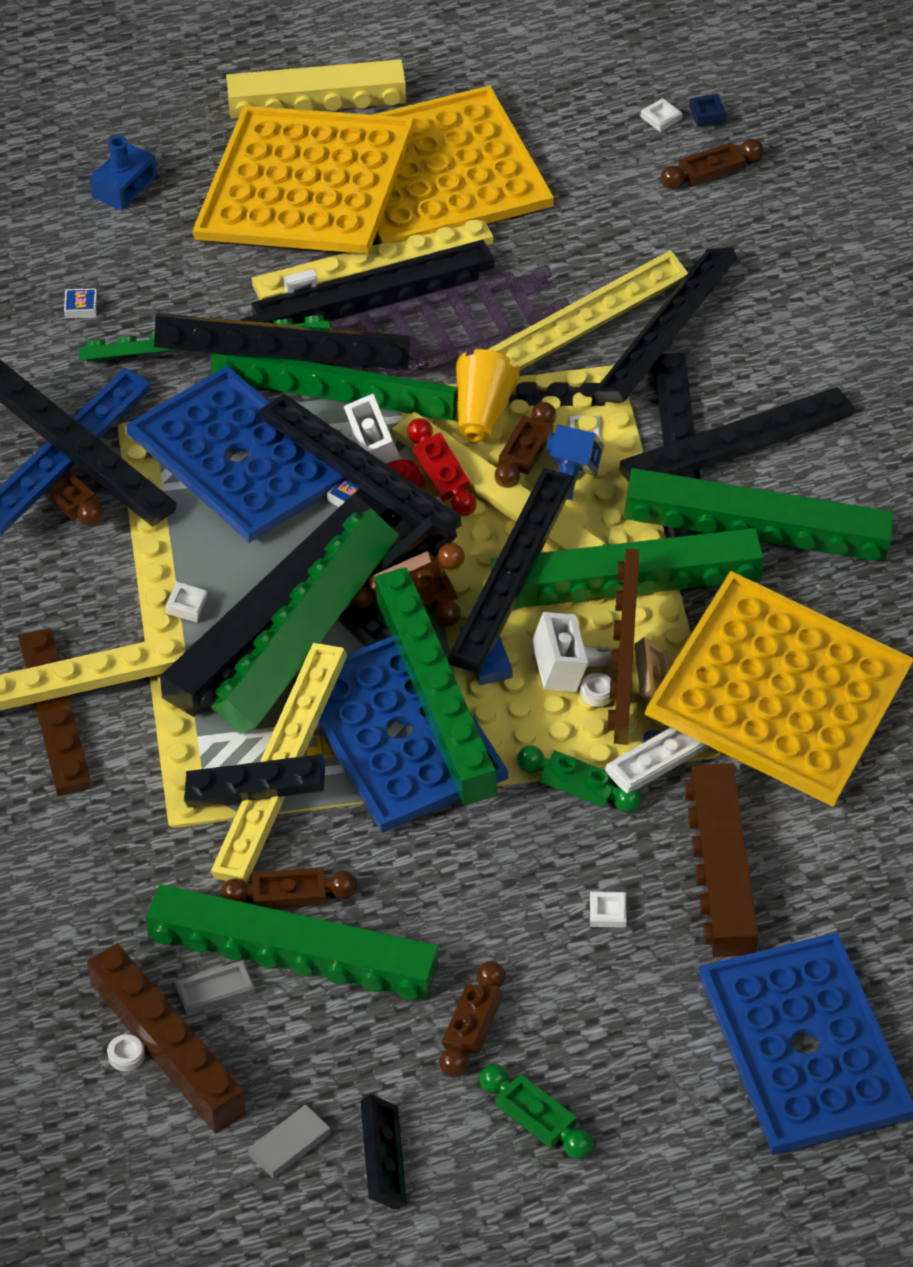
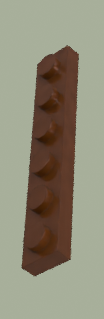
M626 549L625 562L618 561L617 582H624L623 591L616 590L615 611H622L621 620H614L613 640L620 641L619 650H612L611 670H618L617 680H610L609 700H616L615 710H608L607 730L614 731V744L628 745L639 549Z
M51 628L18 635L26 669L60 661ZM69 695L34 703L57 796L92 789Z

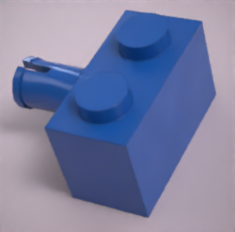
M113 136L111 140H108L110 158L93 172L90 177L93 198L123 210L157 176L156 160L154 154L128 144L124 136Z
M557 425L556 432H551L549 436L547 452H550L549 457L559 467V472L575 476L574 486L567 500H572L578 473L597 477L604 444L596 433Z

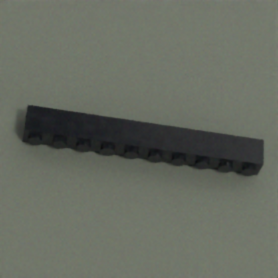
M359 488L160 675L162 699L192 717H195L203 708L209 707L217 695L216 691L221 684L229 678L232 679L237 673L234 669L236 664L245 655H250L256 648L253 645L255 639L263 631L269 630L274 624L271 621L273 615L281 607H287L292 599L289 595L293 589L301 582L305 583L309 578L308 569L318 559H323L328 553L325 550L327 544L334 537L344 532L345 528L342 525L354 512L361 514L372 508L390 527L397 526L402 518Z

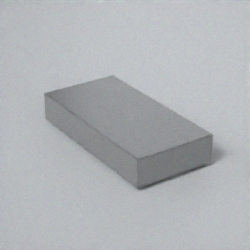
M244 960L174 981L176 992L186 1016L256 994L255 986Z
M305 1104L249 1147L248 1153L274 1179L331 1135V1130Z

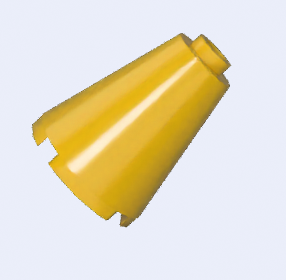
M484 349L474 350L473 355L466 357V352L461 354L456 364L459 432L466 440L475 443L486 440L491 436L520 376L519 366L516 364L514 368L509 363L510 358L508 356Z

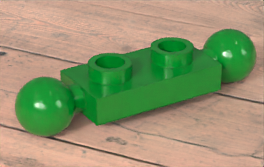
M533 745L523 747L517 754V764L522 771L526 773L542 771L540 782L602 808H605L608 800L611 799L614 801L615 806L624 813H632L641 805L642 795L638 789L627 794L621 788L616 787V783L605 770L556 750L553 751L548 759L544 757L540 748Z
M490 1064L482 1069L479 1075L480 1085L487 1093L498 1094L495 1097L496 1107L550 1149L559 1141H562L564 1150L569 1157L584 1159L590 1155L594 1146L593 1139L583 1129L572 1130L577 1125V1117L521 1074L510 1082L507 1070L501 1065Z

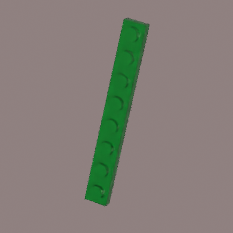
M324 315L305 317V323L293 324L292 319L273 321L274 324L333 329L332 321H324ZM155 333L148 334L149 340L137 341L136 336L117 337L118 343L106 344L105 339L86 341L87 347H78L79 360L82 361L181 350L154 347Z
M211 352L212 374L228 366L252 387L352 403L374 394L381 409L410 414L415 411L422 416L451 421L457 415V387L301 360Z

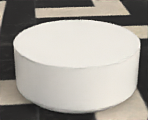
M591 673L585 676L580 685L582 700L594 707L608 705L612 701L609 700L610 680L612 678L603 673Z
M124 1034L117 1036L108 1045V1060L117 1070H134L145 1059L144 1044L140 1038L134 1035Z

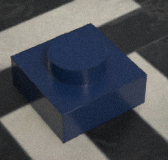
M718 94L689 99V109L697 126L726 122V111Z

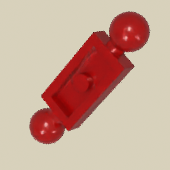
M423 418L414 419L407 428L409 439L417 444L412 447L414 455L441 497V500L444 502L452 498L451 509L462 517L471 515L476 509L477 501L471 492L466 491L472 487L470 480L441 432L432 436L433 428L429 421Z

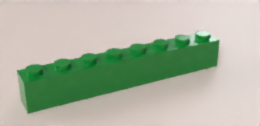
M631 468L623 519L703 533L756 528L759 542L870 561H885L891 543L893 511Z
M372 508L361 514L354 512L347 518L342 525L345 528L344 532L334 537L327 544L325 550L328 553L323 559H318L308 569L309 578L305 583L301 582L293 589L289 595L292 600L287 607H281L271 619L274 623L271 628L263 631L255 639L253 645L256 648L250 655H245L236 664L234 669L237 673L234 677L227 679L217 689L216 694L218 698L211 708L239 734L252 730L259 725L303 666L312 644L320 643L399 537Z
M756 528L541 552L513 609L609 597L615 598L616 590L623 591L624 582H617L618 561L625 562L626 549H639L637 594L722 585L730 571L751 581L762 580L764 557ZM498 557L491 558V571Z
M403 567L374 576L378 605L463 805L466 806L498 796L495 768L408 568Z
M159 884L146 915L148 938H152L162 945L179 944L187 946L192 951L198 953L210 951L222 954L230 960L245 959L254 961L265 968L277 966L290 969L301 976L312 974L325 977L336 984L348 982L361 985L366 990L372 992L383 990L397 993L400 997L407 1000H414L416 998L427 1000L438 968V945Z

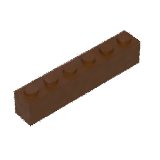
M733 763L691 765L690 780H684L685 801H692L693 807L688 808L689 829H696V836L691 838L693 857H699L700 864L695 865L696 885L703 886L704 893L699 894L700 915H707L708 923H703L704 944L711 945L713 957L743 956L757 952L758 931Z
M119 943L114 944L87 961L91 986L131 1034L140 1038L146 1052L214 1133H217L246 1114L244 1090Z

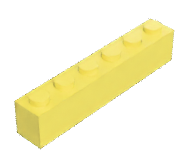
M402 59L226 74L230 119L239 118L243 106L335 111L338 109L366 108L381 105L392 106L406 103V83Z

